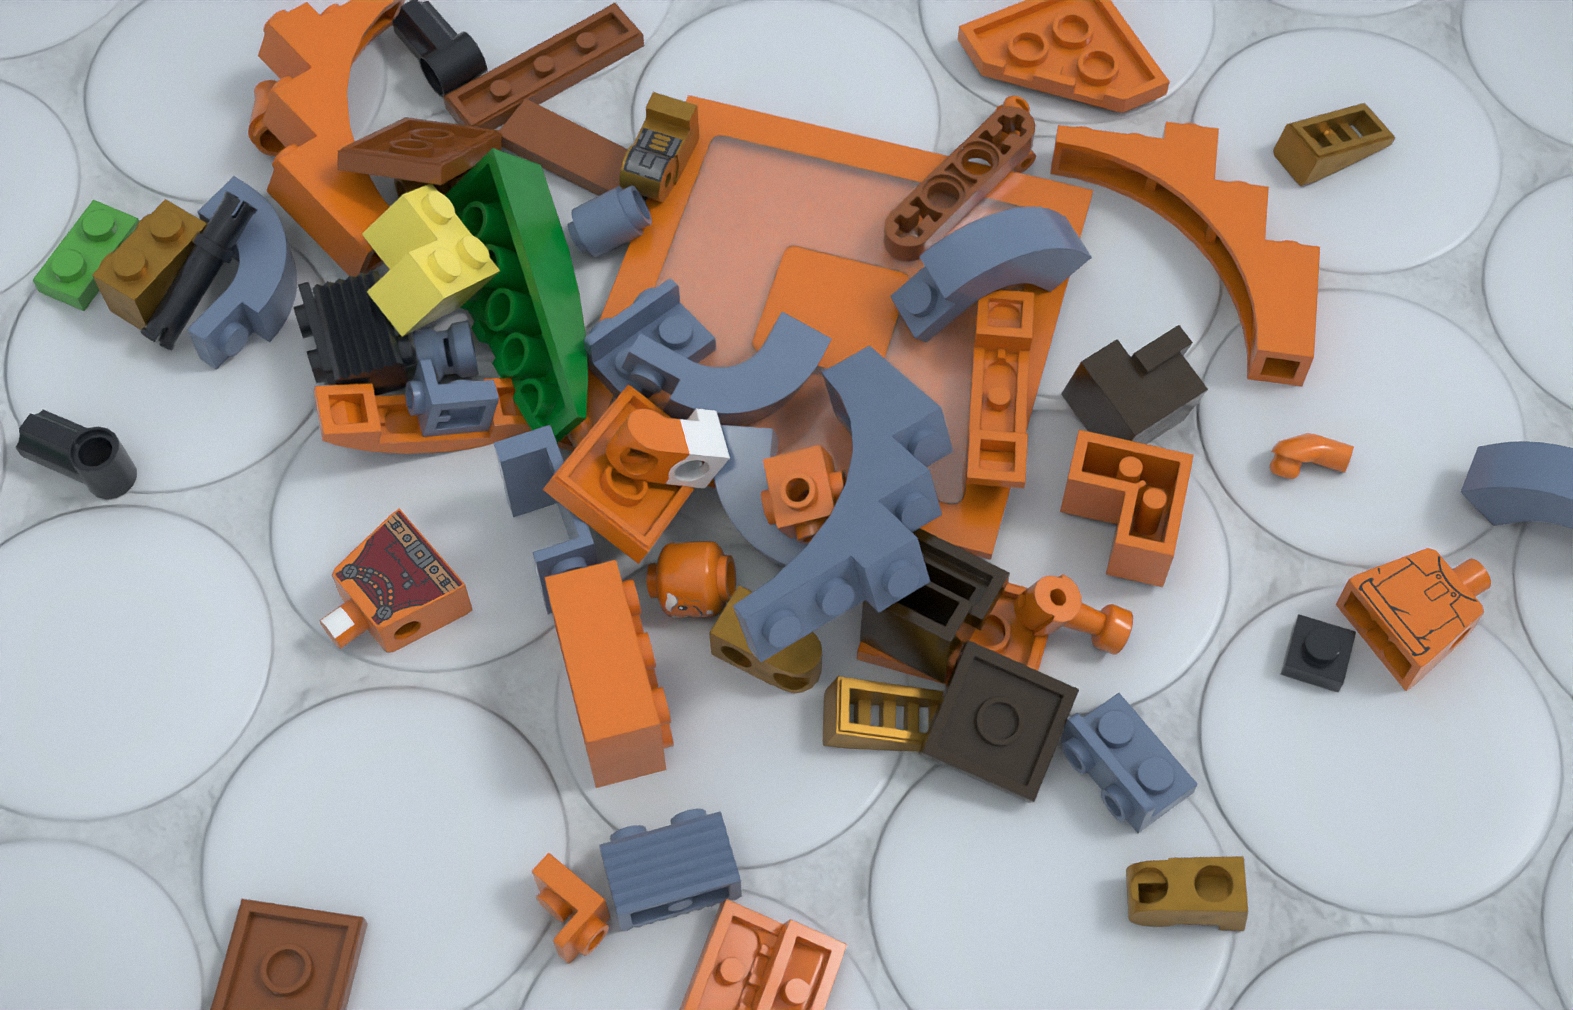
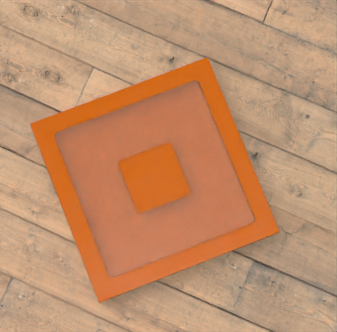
M688 95L686 102L695 104L698 107L700 139L677 184L673 186L666 200L660 202L647 198L646 205L652 218V224L643 228L641 236L630 241L599 322L605 318H613L628 308L644 290L651 287L656 288L666 280L672 279L679 286L680 303L716 339V350L698 362V364L709 367H729L750 359L761 349L781 312L832 338L813 373L788 403L773 414L742 426L772 428L779 438L777 456L821 445L832 456L835 472L843 470L846 478L853 453L852 436L834 414L822 372L867 346H871L942 407L953 452L927 467L931 473L942 515L922 526L921 529L975 556L991 560L1011 487L966 484L968 420L977 301L927 343L915 339L890 296L925 266L921 259L908 262L892 257L886 251L883 243L885 219L889 213L948 156ZM966 161L963 164V168L974 175L986 174L991 170L989 165ZM1011 171L946 236L969 223L997 212L1020 207H1043L1066 216L1079 238H1081L1093 190ZM945 191L935 192L928 198L933 206L943 209L950 208L958 202L953 194ZM919 214V223H920V222L923 220V218H922V217L920 216V214ZM918 225L908 233L899 230L898 237L903 239L910 234L917 238ZM1070 276L1051 292L1029 283L1014 284L998 289L1034 293L1026 432ZM588 369L586 417H590L595 425L617 398ZM661 390V392L649 397L648 400L663 411L671 395ZM567 435L557 443L561 449L575 450ZM714 478L707 485L708 487L716 488Z

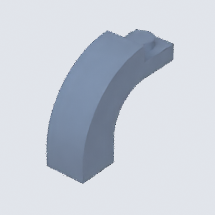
M235 176L197 211L200 220L208 224L224 198L223 195L226 191L236 195L241 200L232 215L236 213L243 200L258 209L231 250L235 253L233 258L239 262L238 271L233 282L187 329L200 359L216 370L229 356H233L242 350L248 337L253 332L266 341L271 342L285 324L292 310L297 290L296 264L276 211L258 191Z
M1020 207L1004 210L969 223L931 246L919 256L925 267L890 297L914 338L927 343L969 306L989 293L1020 283L1034 284L1051 292L1089 261L1092 256L1066 216L1043 207Z
M781 312L761 349L753 357L734 366L709 367L693 362L639 332L628 352L622 369L630 372V378L640 387L654 393H659L663 390L670 394L671 397L663 411L671 418L687 420L697 408L717 411L720 425L742 426L761 420L788 403L813 373L832 338Z
M721 425L730 459L714 477L722 506L741 535L764 557L784 568L809 543H798L796 537L790 539L777 529L776 524L769 525L763 510L761 491L769 489L763 459L777 456L779 438L772 428Z
M1530 441L1503 442L1479 446L1472 460L1461 493L1493 526L1525 521H1541L1573 529V448Z

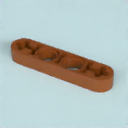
M1009 106L1000 108L986 119L889 213L885 219L883 243L886 251L900 261L919 260V256L931 246L943 239L1029 154L1033 147L1036 126L1033 117L1026 110ZM1014 130L1020 132V137L1016 134H1011L1001 143V150L997 148L1001 141L1002 131L1007 134L1012 133ZM979 158L987 161L991 165V170L986 174L974 175L967 172L963 168V164L969 159ZM945 191L953 194L958 202L950 208L943 209L933 206L928 198L935 192ZM919 214H920V216L923 218V220H922L920 223H919ZM918 225L917 238L910 234L903 239L898 237L899 230L908 233Z

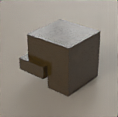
M1178 325L1134 352L1132 356L1128 354L1119 340L1116 339L1080 362L1061 395L1087 431L1148 444L1183 422L1207 392L1208 388L1184 358V354L1193 342L1181 326Z
M919 528L912 533L918 538L930 582L879 613L866 600L863 601L860 641L944 684L956 663L963 643L970 640L976 629L981 630L1008 584L1010 572Z

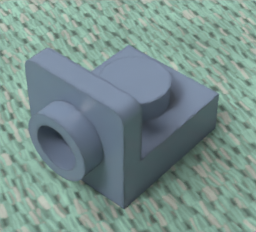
M431 359L418 360L413 381H408L405 388L408 412L411 416L417 415L423 437L489 431L499 401L494 380L472 382L462 379L449 384L438 385Z

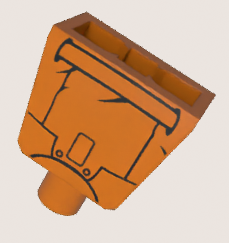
M1426 548L1348 579L1336 606L1402 688L1407 691L1415 686L1473 631L1485 613L1482 604L1476 596L1491 587V579L1485 567L1475 559H1468L1452 569L1436 550Z

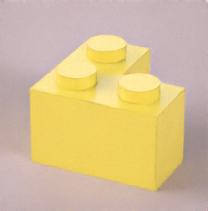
M428 184L403 194L362 233L390 269L367 293L402 337L459 309L500 272L491 260L486 246L469 232L455 214L451 201L445 195L438 192L433 184Z

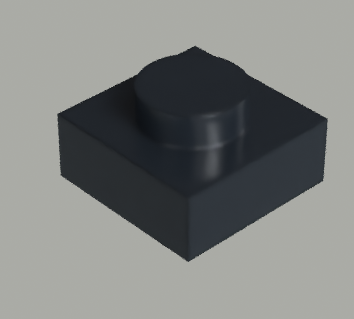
M1298 614L1293 624L1280 675L1339 692L1344 684L1356 631Z

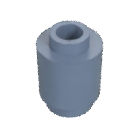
M631 185L625 189L617 186L573 208L571 211L573 221L568 223V231L579 251L585 252L588 250L591 255L597 258L641 236L643 228L652 224V218L642 195L635 186Z

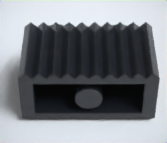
M371 270L368 274L360 273L357 277L349 276L346 280L338 279L335 283L327 281L323 286L316 284L312 290L336 384H373L375 396L406 388V383L409 380L405 368L416 366L408 335L403 337L401 335L396 336L394 326L367 293L380 280L379 272Z

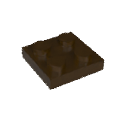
M968 640L963 643L918 754L1028 803L1035 802L1079 689Z

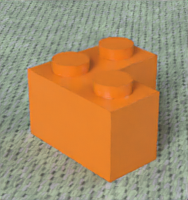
M1079 429L1060 512L1116 524L1106 574L1163 587L1175 554L1194 455Z

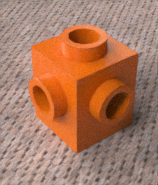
M821 445L763 459L769 488L761 491V501L769 525L776 524L777 529L790 539L796 537L798 543H809L831 515L847 480L843 470L835 472L832 456Z

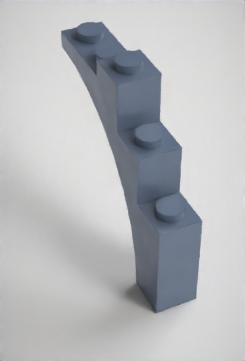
M867 346L822 372L834 414L851 434L853 445L846 484L831 515L806 548L773 579L733 605L747 645L760 662H763L865 600L879 613L930 582L918 538L912 532L942 515L931 473L927 467L952 453L953 448L942 407L871 346Z

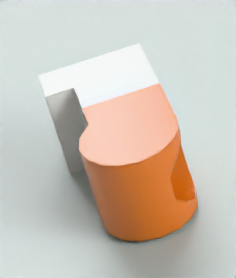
M646 408L636 409L630 413L606 446V455L610 464L626 477L645 480V482L703 489L706 488L730 459L717 411L697 408L687 420L665 418L656 411Z

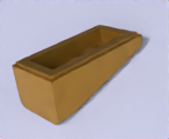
M1361 103L1286 124L1274 147L1273 153L1300 186L1321 180L1391 146L1396 137L1366 103ZM1351 125H1353L1363 137H1359L1358 134L1351 128Z
M837 676L824 693L823 746L846 749L919 752L926 733L919 732V707H928L929 728L944 691ZM850 704H854V723H849ZM871 705H879V726H871ZM896 706H904L903 730L896 729Z

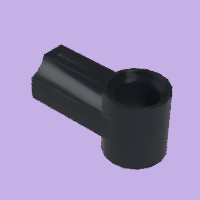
M410 0L400 7L397 17L392 20L394 32L419 60L426 80L440 97L451 93L487 72L485 58L474 39L464 31L457 34L429 1Z
M44 409L37 414L30 413L19 428L20 435L16 449L22 457L84 483L89 491L98 498H117L127 493L135 483L137 469L116 434L108 428L99 426L86 428Z

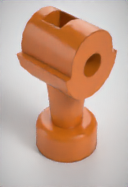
M1064 574L1059 577L1051 575L1042 577L1017 596L1014 603L1016 618L1023 626L1033 630V635L1045 636L1061 627H1066L1091 634L1093 646L1113 655L1118 654L1124 648L1132 630L1133 614L1130 610L1109 604L1098 611L1082 603L1077 585Z

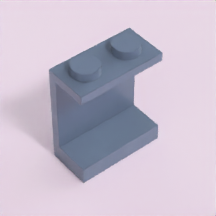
M548 425L494 442L506 498L513 517L557 504L570 540L533 552L544 605L547 613L550 614L552 610L544 577L596 565L598 562L595 544L588 525L543 490L564 463L552 428Z

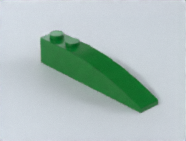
M492 148L445 194L454 206L455 214L469 232L486 246L491 260L500 270L460 308L468 310L475 323L471 329L478 341L488 344L496 357L492 364L500 378L511 377L513 388L515 389L513 400L530 429L535 430L550 425L558 443L581 424L587 416L588 366L587 351L584 346L586 332L579 288L570 251L542 166Z

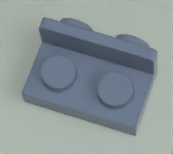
M672 279L666 280L656 288L651 287L644 290L637 296L632 305L618 315L598 322L584 339L588 369L616 398L628 384L647 399L655 394L637 385L630 378L631 373L622 369L628 352L639 332L696 363H699L716 350L715 337L680 303L679 286Z
M1120 693L1114 695L1082 718L1079 713H1075L1066 720L1060 740L1063 743L1062 750L1066 759L1077 772L1090 775L1102 790V800L1110 813L1119 821L1124 822L1127 820L1137 833L1194 793L1198 785L1196 781Z

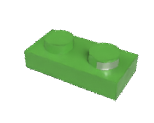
M93 200L33 278L37 290L42 294L85 311L100 291L92 274L99 268L104 257L114 252L135 231L140 222L139 219Z

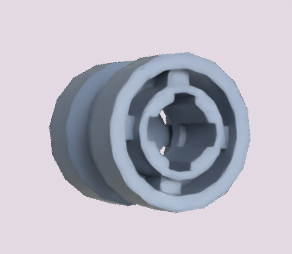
M469 321L452 323L448 330L436 332L430 327L413 331L417 361L431 359L437 382H441L445 375L457 374L462 378L479 375Z

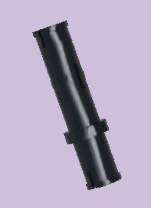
M228 191L224 193V198L202 233L197 231L192 239V242L195 244L148 323L140 331L146 338L155 342L162 329L166 327L158 341H160V346L172 351L175 347V342L223 263L231 262L235 255L231 250L253 214H256L258 210L243 200L236 213L232 215L241 200Z

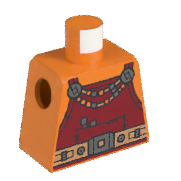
M399 508L334 568L332 578L340 597L345 603L323 617L319 622L339 649L368 630L384 651L395 652L467 615L473 609L464 582Z

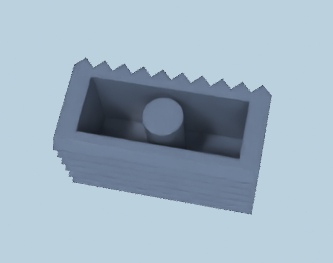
M704 809L683 811L671 818V825L647 831L646 827L642 825L628 826L614 832L610 836L611 842L599 845L621 931H628L633 927H641L644 924H652L657 920L677 917L680 914H688L693 910H701L704 907H713L718 903H722L725 899L737 900L742 897L740 874L721 811L707 815Z

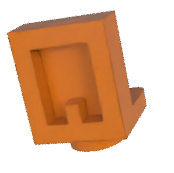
M548 852L531 871L540 891L536 899L545 910L560 922L564 923L569 916L572 918L553 940L558 955L569 964L579 953L586 956L601 943L609 929L606 922L611 917L605 899Z

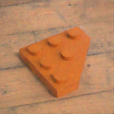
M1024 0L960 25L958 29L957 40L980 74L985 77L1120 113L1167 95L1170 81L1111 0Z

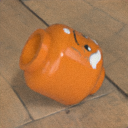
M713 541L669 543L662 548L657 563H650L647 569V590L650 598H658L662 610L672 618L714 617L723 611L725 603L729 602L736 591L737 579L734 559L731 555H725L722 548Z

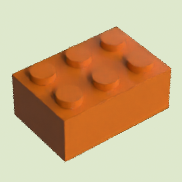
M616 560L544 577L595 787L599 788L666 770L664 749L674 746L669 725L671 718L663 687H658L654 670L656 668L655 658L648 632L644 633L640 618L641 608L633 579L621 580Z

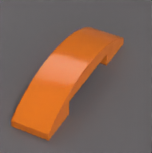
M996 290L977 301L968 420L966 484L1025 488L1029 362L1034 313V293Z
M511 377L505 379L485 378L483 380H494L499 396L489 431L428 437L422 436L417 415L411 416L409 414L405 395L375 396L373 384L315 386L314 388L322 441L351 449L405 454L449 452L491 445L494 442L532 430L513 400L515 389L513 388Z

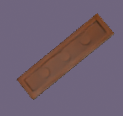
M613 3L443 96L445 108L459 125L494 130L506 123L525 98L538 105L642 48L644 46V35L620 7Z

